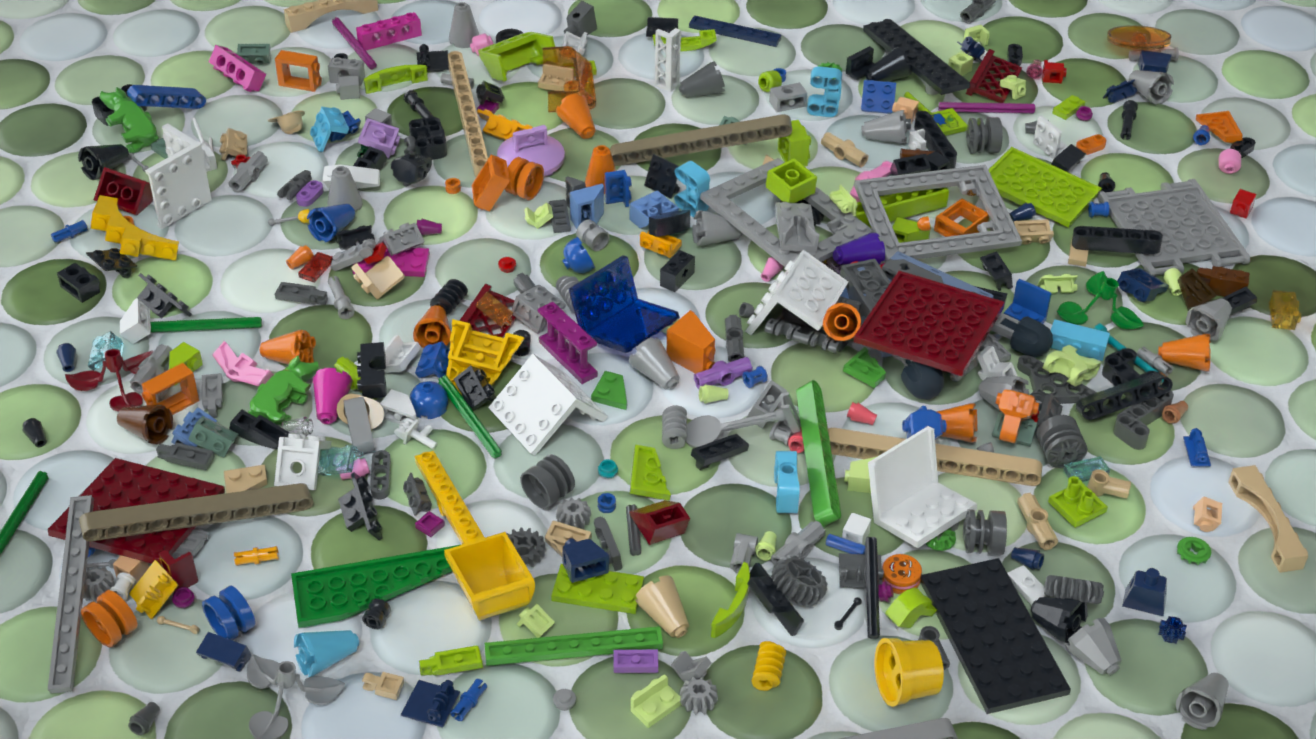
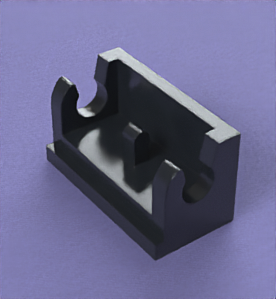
M1070 144L1053 159L1051 165L1068 172L1076 163H1080V160L1085 157L1086 153Z
M997 251L980 257L983 268L989 272L994 282H996V288L1001 291L1003 283H1006L1008 289L1013 288L1012 273Z

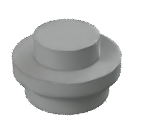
M560 689L555 692L553 702L559 710L567 711L575 704L576 696L569 689Z

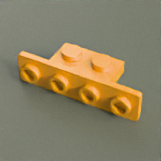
M484 109V111L477 110L478 115L482 119L487 120L482 131L487 135L504 141L513 137V132L533 128L528 124L525 126L521 125L514 119L510 121L503 115H494L487 109Z

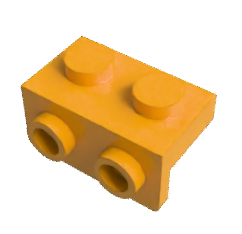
M643 231L640 233L641 247L669 258L682 246V240L670 235L655 237L650 235L649 231L647 233Z

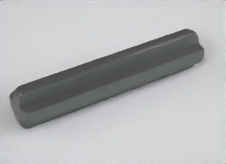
M635 504L627 505L626 507L629 548L632 556L641 554L640 531L629 514L630 511L637 509Z

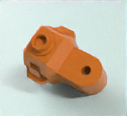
M1005 389L1002 393L997 394L995 404L999 405V410L1005 415L999 440L1015 444L1021 422L1030 419L1033 414H1037L1039 403L1031 395Z

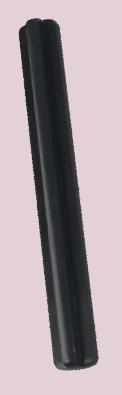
M867 537L865 541L868 638L877 639L880 635L877 538Z

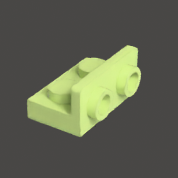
M665 674L660 678L652 680L647 687L636 691L631 697V712L648 728L681 706L680 696L668 685V677Z

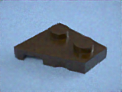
M1193 268L1181 275L1177 280L1188 311L1192 307L1210 302L1217 296Z

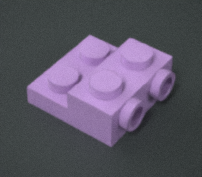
M367 118L358 143L384 151L387 158H389L390 155L394 156L396 147L399 144L401 137L398 135L399 128Z

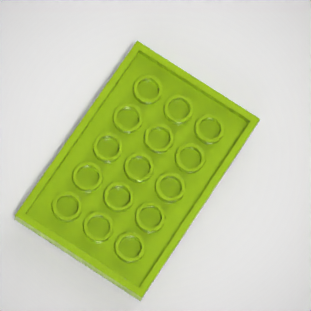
M1013 147L988 170L1001 197L1007 198L1019 205L1032 203L1036 213L1068 228L1086 210L1089 203L1097 198L1098 193L1102 189Z

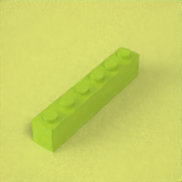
M947 187L888 194L879 197L891 222L895 221L897 217L906 218L947 207L949 190ZM857 202L855 217L869 226L870 223L861 202Z

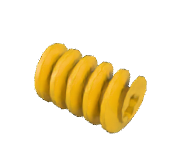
M764 641L759 645L760 648L751 682L756 689L768 691L780 684L787 652L784 647L774 642Z

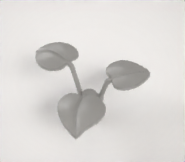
M252 654L247 666V679L249 683L260 689L278 683L279 691L274 714L268 711L255 713L249 721L250 733L254 739H279L286 733L288 720L283 716H278L283 688L288 689L292 687L295 681L300 690L306 692L305 698L307 701L317 705H325L335 700L345 688V683L329 677L312 676L305 679L303 685L300 680V674H296V666L293 662L283 661L278 663L274 660Z

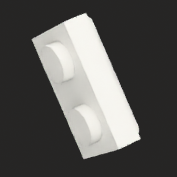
M567 31L563 38L560 54L577 61L579 56L582 57L586 50L585 46L588 42V39H586L587 33L584 32L580 38Z
M395 335L385 347L386 369H383L385 373H400L406 370L407 365L416 357V354L421 349L419 343H403L400 336Z

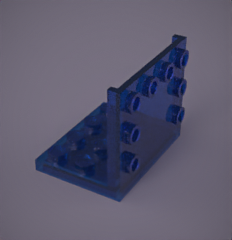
M624 255L569 288L578 325L598 344L623 353L631 352L633 348L643 341L658 334L662 329L672 325L673 322L680 318L678 311L638 299L629 259Z

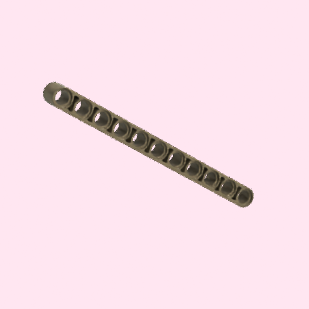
M781 114L612 145L610 151L614 165L621 166L650 161L653 154L667 158L786 137L792 133V123L790 116Z
M304 483L88 512L79 517V524L83 539L86 541H96L304 511L312 507L313 499L308 486Z

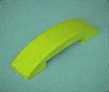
M715 29L699 31V36L682 37L680 52L697 50L717 41ZM653 35L654 46H655V35ZM661 36L662 41L666 44V38Z
M401 65L377 71L364 79L365 93L382 91L381 87L410 80L412 84L428 81L427 66Z
M743 562L736 576L735 591H737V594L729 609L719 608L712 621V638H716L730 629L739 619L746 606L749 593L747 583L750 578L749 566L746 562Z

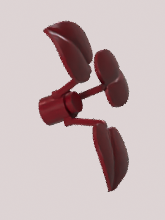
M107 350L104 353L106 361L102 362L101 373L90 370L76 374H65L66 381L72 388L79 391L95 389L98 387V382L103 381L107 367L110 372H116L121 392L120 396H115L109 401L110 408L119 412L123 407L142 406L143 398L139 393L130 392L125 394L120 370L122 368L125 371L136 374L139 370L138 366L153 353V350L124 361L120 350Z

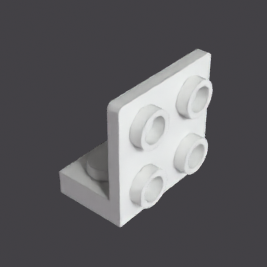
M1041 115L1037 119L1033 143L1054 159L1068 146L1061 141L1062 132Z

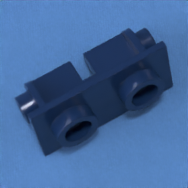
M966 37L962 44L959 41L957 42L962 46L960 49L963 52L974 57V60L979 59L982 62L980 57L985 53V48L972 37Z
M1135 80L1124 81L1117 86H1110L1106 90L1107 92L1103 99L1108 97L1109 102L1116 103L1123 100L1124 97L1126 99L1134 96L1137 93L1136 87L1132 85Z

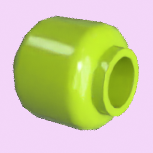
M775 70L766 71L760 74L758 84L764 92H770V88L782 85V77Z

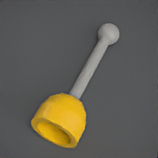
M304 209L299 212L298 216L276 220L271 218L268 220V224L272 226L275 223L298 219L302 223H309L307 216L310 210Z

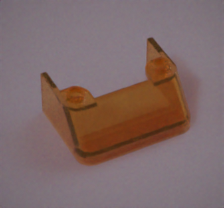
M570 46L542 48L543 65L574 67L576 80L568 81L564 84V91H548V112H556L557 106L560 107L562 104L561 100L574 93L585 96L590 110L595 108L596 94L591 62Z

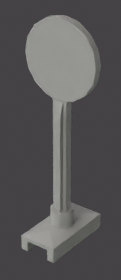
M789 392L781 393L782 409H777L775 412L726 423H720L716 417L710 415L694 418L687 425V439L685 442L690 447L696 448L718 440L722 432L778 420V422L787 420L792 433L800 432V427L797 423L799 415Z

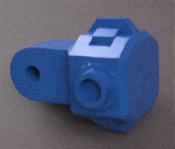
M921 406L920 409L911 413L902 422V430L907 433V438L927 426L934 429L935 440L943 432H946V421L942 420L941 414L932 409H927L926 406Z

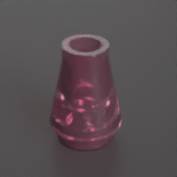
M1034 60L1027 67V75L1032 79L1039 78L1042 75V63L1040 60Z

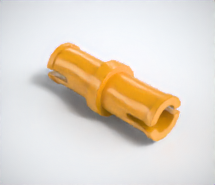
M274 546L263 549L255 547L249 551L234 552V557H236L234 558L235 565L247 563L260 564L261 561L278 560V547Z

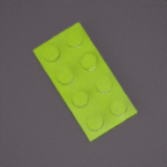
M560 564L551 601L636 614L638 604L635 601L637 599L636 594L643 587L644 576L609 571L607 574L572 583L563 564Z

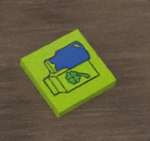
M953 108L933 112L931 115L945 136L967 131V124Z

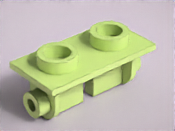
M839 185V190L830 193V199L843 213L851 212L853 216H856V199L842 185Z
M1045 275L1040 278L1037 286L1052 294L1058 293L1057 287H1060V293H1074V291H1077V284H1074L1077 275Z

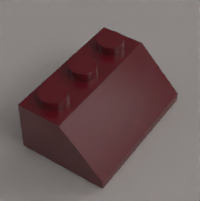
M104 167L93 199L94 201H98L100 195L118 198V209L134 215L140 214L153 202L150 182Z

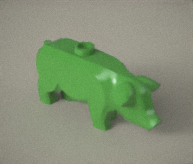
M116 87L115 92L111 93L101 91L100 99L108 108L115 111L107 116L106 122L110 127L122 124L125 133H121L125 143L132 142L126 145L129 153L139 152L142 148L151 146L152 143L159 139L149 112H144L140 106L126 96L122 89Z
M297 355L289 362L288 367L276 372L265 384L262 383L259 386L257 393L249 403L250 410L248 413L256 418L262 415L275 424L287 425L292 417L286 415L283 410L291 402L304 405L308 400V394L306 393L311 385L305 382L310 380L319 370L318 362H301Z

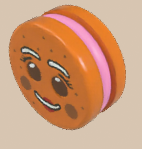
M895 554L884 561L882 566L884 570L882 582L886 581L888 585L891 584L893 593L902 594L908 589L919 587L922 567L915 558L906 554Z

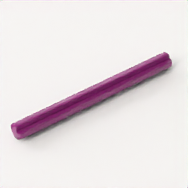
M338 17L332 19L336 29L369 69L373 70L377 64Z
M939 102L938 111L953 108L955 112L1035 113V104Z

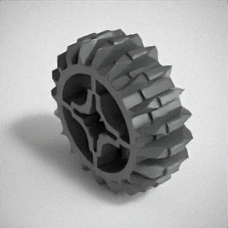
M787 555L786 557L782 556L773 567L772 583L777 586V590L783 593L782 595H786L789 600H794L796 604L801 603L803 606L817 605L827 591L828 583L825 581L826 577L821 575L822 571L817 570L816 566L810 564V561L807 562L803 558L799 559L795 555L793 557Z
M1049 575L1044 584V594L1048 597L1073 598L1081 602L1100 604L1104 596V585L1100 582Z

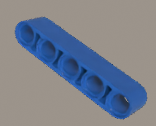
M132 85L127 91L128 97L138 106L200 109L206 104V98L195 88Z

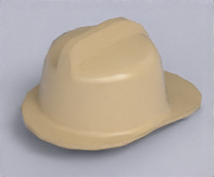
M293 111L279 117L270 118L268 122H278L284 133L293 134L302 129V116L305 115V111Z
M348 394L340 399L337 404V414L343 422L348 424L343 400L364 396ZM364 397L370 428L374 429L384 419L383 407L379 402Z

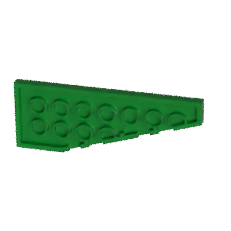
M460 545L291 573L298 628L344 620L367 610L372 599L377 598L387 601L452 572L445 558L444 550Z

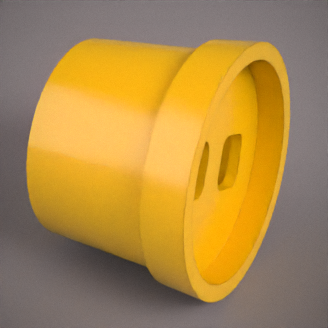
M883 638L879 641L874 659L875 676L879 692L887 705L893 707L906 704L909 700L936 695L941 691L944 670L940 652L934 642L930 640L901 641L898 638Z

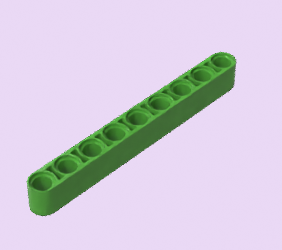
M812 380L796 389L814 518L822 524V527H825L841 519V509L822 390L819 384Z

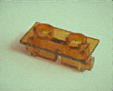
M486 292L475 305L500 327L503 325L509 326L513 321L511 319L513 312L489 292Z

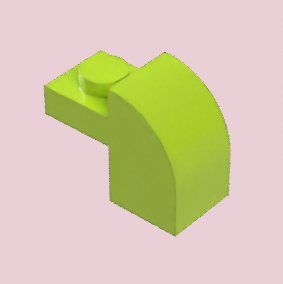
M911 588L900 594L885 613L898 627L911 628L920 615L932 617L937 609L932 605V601L927 596L923 595L917 588Z

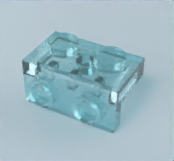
M112 331L96 337L92 342L88 367L91 370H95L103 366L102 362L106 361L104 353L107 350L118 349L122 354L124 343L121 338Z
M353 445L321 450L318 474L325 476L350 473L353 470L354 459L363 457L364 453L357 450V447Z

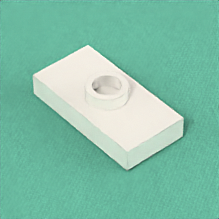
M1024 565L1007 573L1015 588L1031 605L1039 597H1048L1044 594V586Z

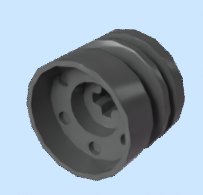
M988 117L985 125L982 118H978L977 121L975 118H970L966 131L969 152L975 153L977 151L982 153L985 146L986 152L999 153L1003 138L1000 118Z
M1056 415L1045 420L1037 429V438L1048 464L1052 467L1068 468L1076 465L1086 456L1088 448L1073 417Z
M553 454L544 457L537 465L523 472L520 477L521 486L526 496L533 504L542 509L549 508L575 487V479L570 468L561 458Z
M968 509L963 525V540L966 553H973L974 547H976V553L981 554L983 546L986 544L988 554L1003 555L1007 539L1005 511L990 510L988 518L985 519L983 510H978L976 516L975 510Z

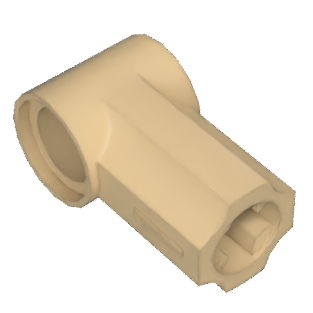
M1097 469L1092 472L1087 488L1092 490L1098 497L1105 493L1127 498L1131 482L1109 477L1107 472Z

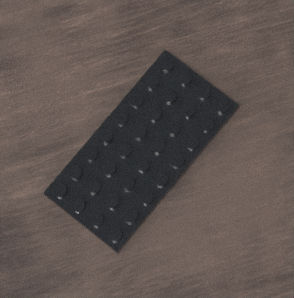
M999 558L921 575L920 583L927 597L932 601V605L937 609L935 613L986 714L1070 695L1071 688Z

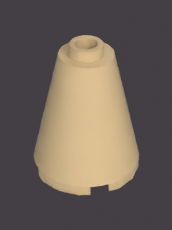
M668 575L658 577L659 582L654 584L653 581H650L637 592V599L635 601L668 635L680 638L688 632L689 623L673 578Z

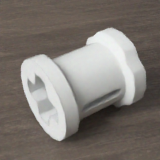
M122 572L117 575V582L110 590L117 593L125 601L128 598L130 588L135 585L136 580L132 575Z

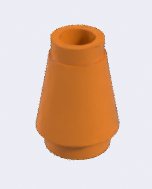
M307 245L300 246L286 260V263L293 270L311 261V258L314 257L313 252Z

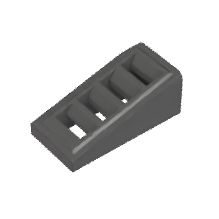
M566 200L549 201L553 212V218H551L553 232H570L571 225Z

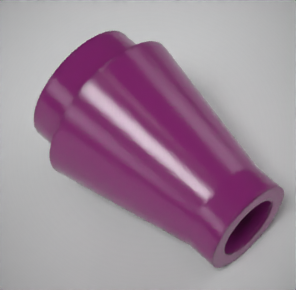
M423 218L417 220L416 225L422 236L441 234L442 223H436Z

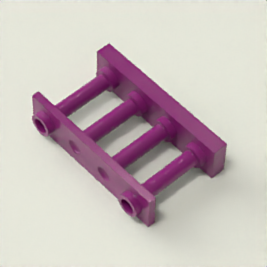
M554 302L538 308V313L547 320L548 333L539 337V343L581 384L598 377V371L588 363V350L596 347L597 342Z

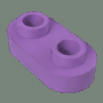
M316 180L307 183L296 195L297 204L303 207L312 205L323 194V184Z

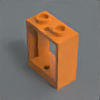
M281 50L276 56L275 64L279 86L315 92L318 86L321 85L322 77L319 72L320 63H318L317 56ZM289 65L307 67L309 79L291 76Z
M492 154L490 155L471 185L474 206L487 211L492 209L510 181L506 160Z
M961 198L936 216L934 231L945 237L979 233L977 226L983 222H988L989 215L986 211ZM962 216L973 223L965 228L954 222V220Z
M184 363L142 383V397L146 404L163 405L170 409L172 415L199 401L194 373ZM180 382L182 391L157 403L156 394Z

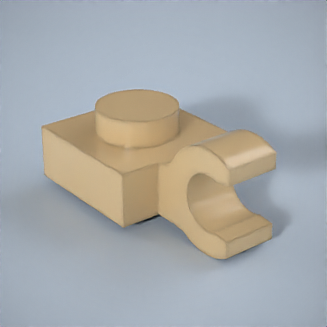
M382 672L380 677L371 673H365L362 682H364L363 689L367 691L375 689V695L397 700L404 684V677Z

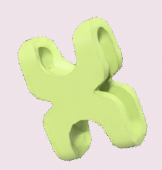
M1067 345L1062 348V351L1050 353L1045 360L1043 369L1050 373H1061L1068 377L1067 383L1078 386L1082 384L1083 380L1094 378L1102 362L1095 358L1081 357L1076 353L1078 349Z

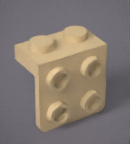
M386 256L366 273L357 263L351 267L355 272L353 277L359 284L363 282L361 287L367 294L371 292L376 299H379L405 277L389 256Z

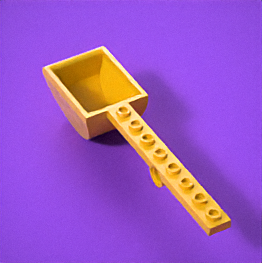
M423 452L420 455L414 456L416 465L437 500L441 516L447 517L462 544L444 550L445 558L478 620L481 621L527 606L534 594L535 581L506 532L485 538L435 452Z

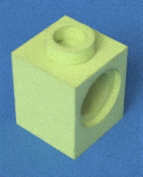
M960 51L949 58L948 65L964 76L972 71L974 57Z

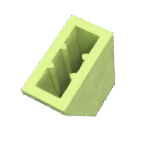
M876 457L850 462V470H845L844 482H848L847 491L871 493L868 462Z

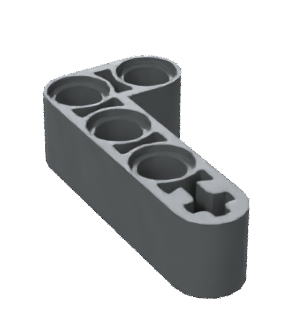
M1170 390L1166 394L1132 405L1119 413L1114 426V435L1133 449H1144L1150 433L1147 425L1162 416L1165 406L1171 405L1174 396L1173 392Z

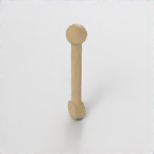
M164 616L157 618L158 624L165 623L187 629L193 634H197L200 630L196 625L181 624L167 620Z

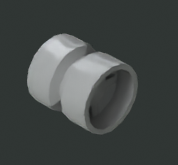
M590 219L583 221L577 228L576 236L593 251L602 250L609 242V233Z

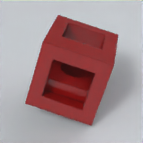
M1044 60L1042 70L1043 82L1062 84L1063 77L1066 78L1067 68H1064V63Z

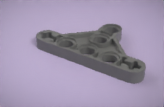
M1022 355L1018 359V370L1029 376L1033 389L1030 395L1035 400L1042 402L1039 403V411H1041L1045 395L1050 394L1045 393L1043 390L1051 391V394L1060 404L1077 403L1081 398L1097 393L1083 384L1073 386L1067 383L1068 377L1061 373H1050L1044 370V363L1032 356ZM1039 371H1043V372H1045V373H1047V374H1046V375H1042V374H1039L1038 372H1039ZM1055 380H1059V381H1062L1063 383H1062V384H1059V383H1055L1054 381H1055ZM1071 389H1076V390H1078L1079 392H1078V393H1074V392H1072V391H1070V390H1071Z

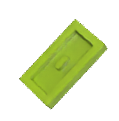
M1071 95L1055 106L1052 114L1067 120L1080 107L1085 106L1086 101Z

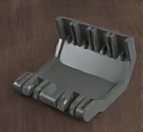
M841 296L837 300L836 304H850L860 313L862 302ZM785 307L777 319L771 318L765 326V332L775 333L777 336L782 334L787 339H792L806 345L810 344L813 347L818 345L822 347V350L828 349L829 352L835 354L841 352L850 341L832 339L825 332L823 325L817 331Z

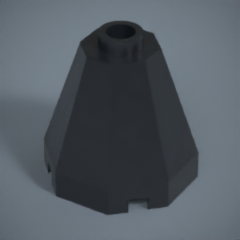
M1039 597L1031 605L1032 618L1057 640L1069 643L1068 639L1082 628L1080 626L1081 621L1086 622L1088 617L1087 603L1073 598Z

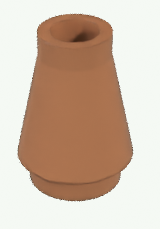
M1179 401L1178 403L1165 406L1162 412L1163 419L1167 423H1177L1188 410V404L1185 401Z

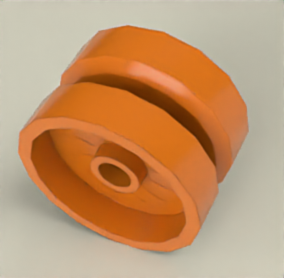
M514 158L508 166L510 181L505 187V191L526 200H532L541 189L544 179V168L542 165L529 162L524 158Z
M107 590L98 596L97 603L90 602L81 609V616L87 628L99 642L109 648L121 641L122 635L130 634L138 626L131 608L117 593L111 590Z

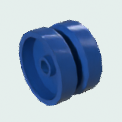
M232 585L221 590L219 597L214 595L202 602L206 619L214 632L219 636L233 640L238 637L239 631L247 632L255 627V618L249 604L243 595Z

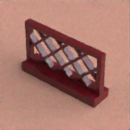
M989 49L972 77L970 88L967 89L966 94L972 96L973 93H977L998 103H1004L1011 90L1001 88L1000 81H996L995 78L1002 80L1009 75H1015L1018 78L1023 67L994 56L995 51Z
M485 283L459 321L470 323L473 331H488L489 335L504 338L517 319L507 308L513 306L515 300L491 291L492 286ZM491 299H496L500 303L492 304ZM503 308L505 312L496 313L495 309ZM491 310L492 315L484 316L483 311ZM508 317V322L501 323L499 318ZM488 320H496L497 324L489 325L487 322ZM483 321L485 326L476 327L475 323ZM500 328L502 333L493 334L492 330Z

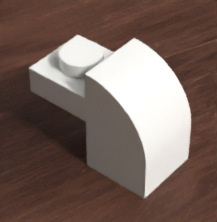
M987 346L977 355L982 368L978 375L982 380L987 377L1017 376L1012 362H1000L993 346Z

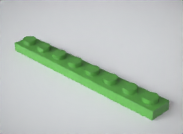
M660 626L484 643L486 666L614 654L613 650L663 649Z

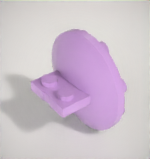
M541 125L532 129L513 132V137L505 140L499 146L497 157L506 160L507 167L514 158H524L529 162L542 165L544 176H551L553 172L562 166L565 159V151L558 140L547 135L546 126Z

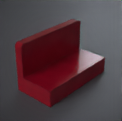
M166 549L158 553L161 566L178 584L174 592L181 587L188 588L198 582L191 552H187L176 559Z

